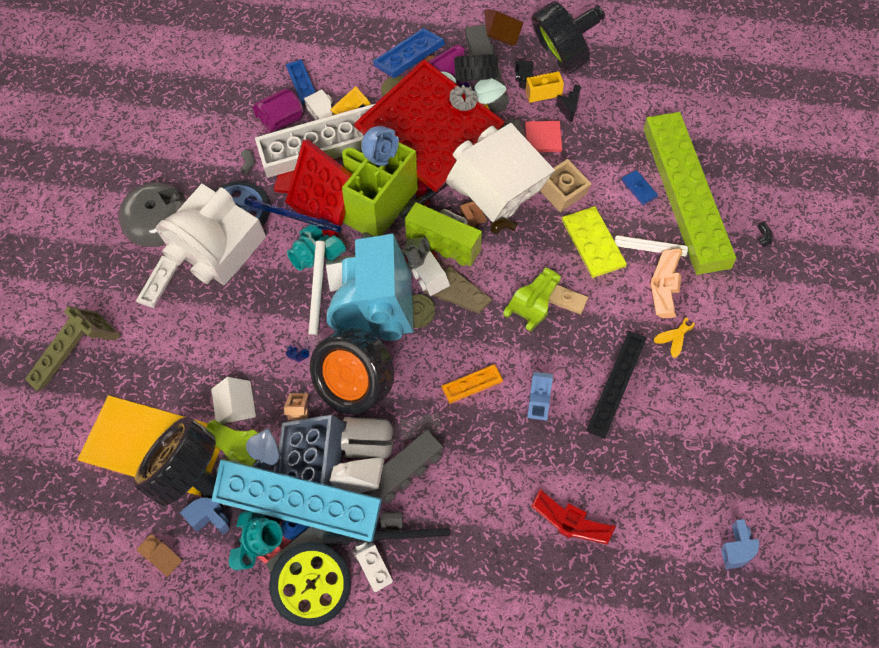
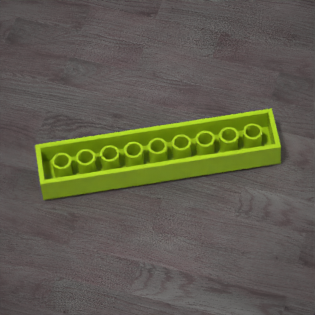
M675 112L646 117L643 130L685 246H688V254L695 274L699 275L732 269L736 256L681 113Z

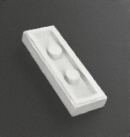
M162 255L136 302L154 308L179 265Z

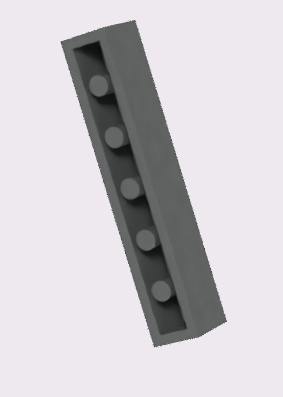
M485 24L465 27V39L470 55L494 53L493 43H490L491 38L486 34ZM498 68L499 77L495 80L505 86L504 81L500 79L501 70ZM504 93L496 101L487 104L489 110L493 113L506 111V105L509 104L508 94Z

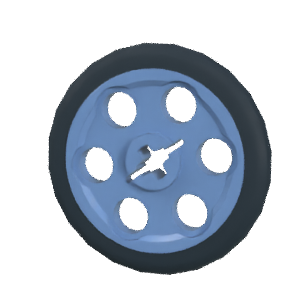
M233 181L213 190L217 192L219 188H223L230 195L234 191L241 192L239 197H232L235 205L248 213L256 212V218L259 219L261 226L266 223L270 215V200L267 194L257 185L245 181ZM250 197H255L257 199L256 202L252 204L248 203L247 200Z

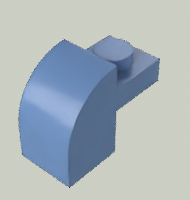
M533 372L527 418L547 421L553 374Z
M211 498L194 500L180 512L196 532L202 529L209 521L223 535L230 530L227 525L228 519L220 512L223 510L219 503L211 501Z
M745 519L736 520L732 525L736 542L725 543L721 547L726 569L747 565L758 552L759 539L750 540L751 531L749 526H746Z

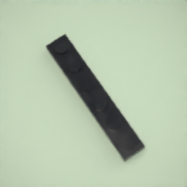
M628 331L586 432L603 439L606 438L646 342V337Z

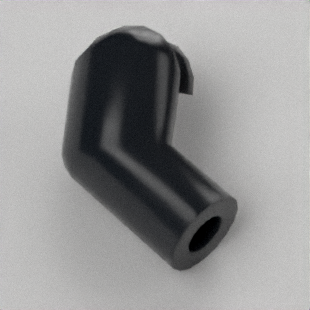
M761 222L757 226L763 234L759 242L763 247H766L772 243L774 235L765 222Z

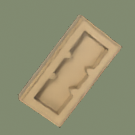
M557 285L550 296L549 303L581 315L588 297Z

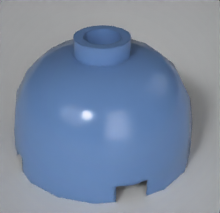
M376 126L370 128L365 133L361 149L367 160L379 166L389 163L387 160L395 156L399 143L394 130L384 126Z

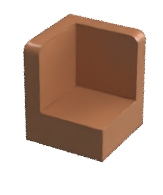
M474 201L460 206V215L467 220L469 226L473 227L487 221L482 210Z

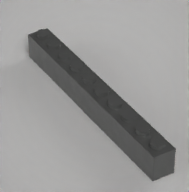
M426 430L383 466L378 489L361 494L381 498V506L385 502L387 504L392 502L399 490H406L412 484L411 480L416 476H423L430 464H437L443 458V446ZM309 527L265 565L272 572L280 556L291 547L308 542L323 544V535H336L337 533ZM337 543L325 544V545H327V546H329V547H333V546H334L335 544H337ZM315 556L312 558V567L315 566V561L320 558L319 556ZM294 562L290 565L289 569L291 574L297 575L301 572L302 567L300 563Z

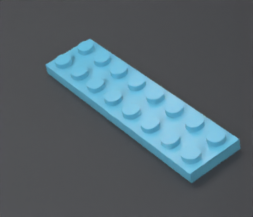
M222 459L220 460L211 501L372 542L382 499Z

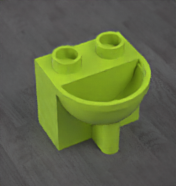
M398 143L395 156L387 160L389 162L387 165L379 166L367 160L364 154L358 150L346 148L342 152L344 168L352 173V176L342 187L346 211L343 223L363 234L367 232L374 237L382 236L418 190L416 151Z

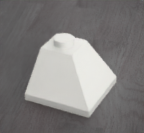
M384 458L357 460L333 466L330 482L333 487L357 493L378 489Z

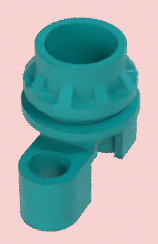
M312 222L299 231L300 237L293 242L292 248L287 250V256L292 265L297 270L302 271L305 268L314 267L316 241L325 242L324 257L330 261L335 260L346 252V247L334 235L332 237L329 235L323 237L321 226Z
M248 510L241 512L236 527L243 529L239 539L241 546L240 548L231 549L229 566L234 571L251 569L255 565L256 557L264 556L275 550L281 544L283 538L280 525L273 520L265 518L263 514Z

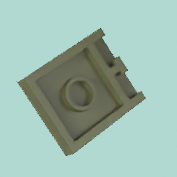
M67 306L64 313L69 317L68 321L25 379L36 391H40L49 383L84 334L91 338L97 337L106 341L108 339L117 340L121 334L97 311Z

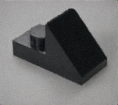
M574 85L573 92L569 91L568 97L557 96L556 106L569 122H573L580 96L581 86Z

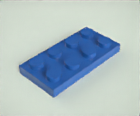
M423 28L373 60V65L392 78H395L444 46V39Z

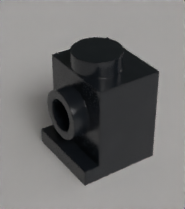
M516 61L515 81H519L520 88L526 89L527 77H533V61Z

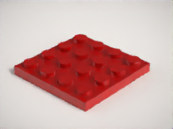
M303 140L285 203L309 223L315 222L320 225L323 235H329L330 237L334 235L338 238L346 214L342 187L352 176V173L310 140Z

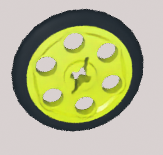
M315 542L298 544L283 553L275 563L269 581L270 597L279 614L289 622L308 627L324 624L338 615L346 605L351 589L350 571L342 556L332 547ZM315 556H319L323 561L322 566L318 569H314L311 566V560ZM294 562L300 563L302 567L301 572L297 575L291 574L289 569L290 565ZM329 572H335L337 581L330 585L326 582V575ZM307 579H315L314 589L305 588L307 586ZM293 584L295 586V593L292 596L284 595L283 589L285 585ZM328 593L331 596V602L327 606H322L319 599L322 594ZM307 599L310 602V608L306 612H301L298 604L301 600Z

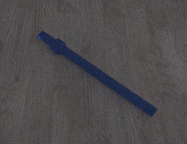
M245 198L244 200L245 205L318 226V229L324 231L327 229L337 233L341 231L340 225L330 223L329 220L323 218H313L250 198Z

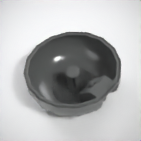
M149 182L136 187L126 195L120 204L118 220L122 233L132 243L143 247L166 245L159 235L156 226L161 220H165L170 215L176 213L187 200L177 187L167 183Z

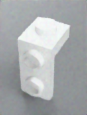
M368 541L358 542L355 548L352 549V552L360 563L373 591L377 592L391 584L393 580L375 544Z

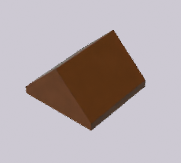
M486 9L484 14L487 36L510 46H515L524 22L501 12Z

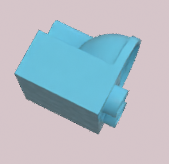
M394 234L356 239L355 257L342 260V286L334 294L327 310V323L334 331L359 328L385 341H395L400 339L402 334L414 332L412 273Z

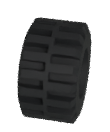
M496 54L467 55L454 58L455 80L457 81L488 80L499 77L498 55Z

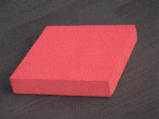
M560 121L525 122L526 139L538 152H562Z

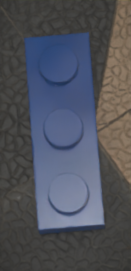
M301 59L286 64V69L300 102L304 105V98L316 92Z

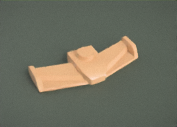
M681 248L663 250L655 273L651 278L650 288L652 289L655 312L661 318L676 317L672 293H680L681 275L674 272L683 253Z

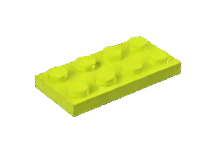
M595 206L562 217V222L592 278L626 267V261Z

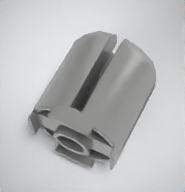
M344 417L343 421H347L341 437V450H345L342 457L368 459L379 457L385 459L389 457L393 449L392 436L394 435V429L389 420Z

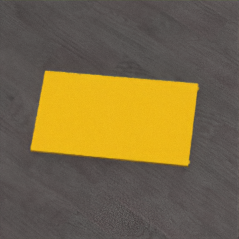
M108 395L77 460L135 477L142 459L157 438L174 422L184 417ZM195 420L203 427H207L208 423ZM215 447L213 456L205 469L209 473H211L220 449ZM191 487L187 492L198 496L202 495L194 487Z

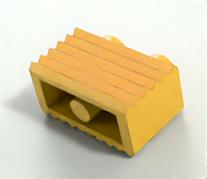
M560 72L527 77L525 93L529 103L555 98L558 95L562 96L564 82Z

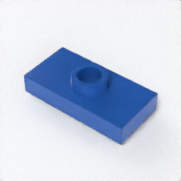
M637 170L622 177V182L642 205L658 197V194Z

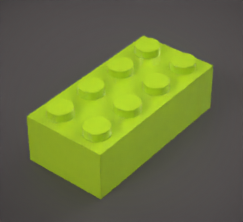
M415 202L405 218L407 239L426 236L429 241V251L434 250L439 252L444 258L455 259L462 266L468 265L471 267L481 251L482 231Z

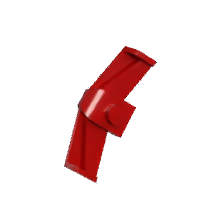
M539 489L531 505L533 509L554 525L560 534L568 538L577 537L608 545L616 528L615 525L611 526L585 520L587 512L569 503L563 509L545 494L542 489Z

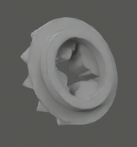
M464 84L461 87L456 86L455 89L451 90L449 97L451 104L456 109L462 111L473 109L478 101L476 91H473L471 86L469 88L465 87ZM462 94H465V97H467L465 102L463 97H461Z

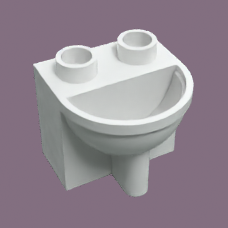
M512 123L500 130H497L494 126L489 127L479 136L478 143L475 145L469 140L462 143L453 153L457 161L446 179V183L451 189H455L460 194L470 197L492 222L500 217L508 219L512 216L521 203L543 188L555 171Z
M203 184L195 190L176 213L170 215L165 220H161L156 226L159 235L166 244V247L162 250L163 254L179 266L184 260L194 265L190 271L205 284L215 279L225 285L266 238L259 219L235 205L232 196L225 189L219 188L217 192H214Z

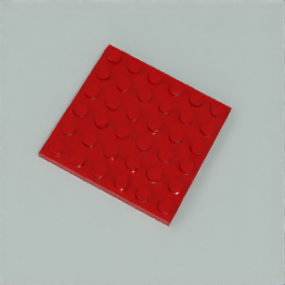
M424 59L354 123V128L363 135L370 128L376 126H384L394 130L399 143L416 151L417 178L434 192H437L446 183V179L457 161L453 156L455 150L468 140L475 145L478 143L479 136L486 129L494 126L497 130H500L505 122L478 101L471 110L462 111L456 109L451 104L449 97L451 90L455 89L458 85ZM462 94L461 97H463L465 102L467 97H465V94Z

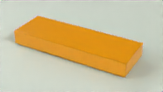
M494 364L444 384L441 388L449 404L500 384L503 382V379Z

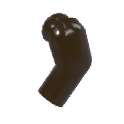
M502 217L491 224L490 230L494 234H498L504 228L515 232L518 223Z

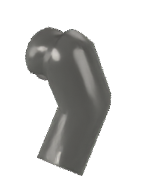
M245 149L241 152V157H243L245 163L240 171L248 174L256 161L253 152Z

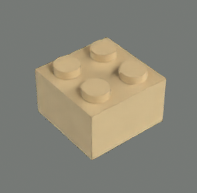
M569 159L553 168L555 170L540 190L560 213L583 198L591 186V182Z

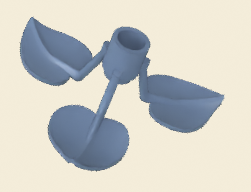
M266 428L249 438L246 443V449L253 459L258 460L253 467L259 466L261 469L275 472L277 470L275 465L280 459L279 448L271 430Z

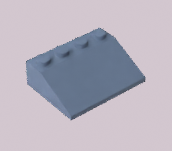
M333 415L282 423L279 443L280 459L276 465V472L333 486L330 478L333 466L341 464V437L345 429V423Z

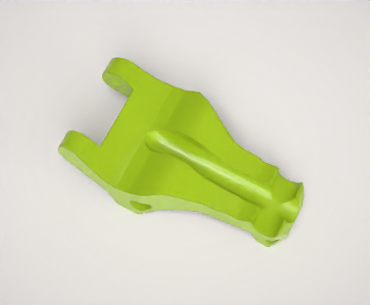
M545 268L532 284L516 291L512 300L505 308L503 316L509 318L513 312L529 321L525 329L531 332L546 318L550 296L555 287L560 283L561 276L551 269Z
M214 419L207 424L206 429L215 436V447L220 449L228 460L238 461L249 466H253L258 461L253 459L246 449V443L249 438L258 434V432L255 430L236 431L221 425Z

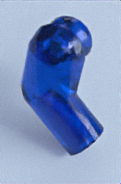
M293 345L288 346L285 352L287 358L296 362H302L310 355L307 349L297 352V347L292 348Z

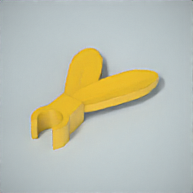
M688 318L683 320L682 325L678 329L660 333L654 338V342L658 344L673 341L671 346L673 358H676L682 350L684 334L692 330L695 323H692L691 326H687L685 323L688 322Z

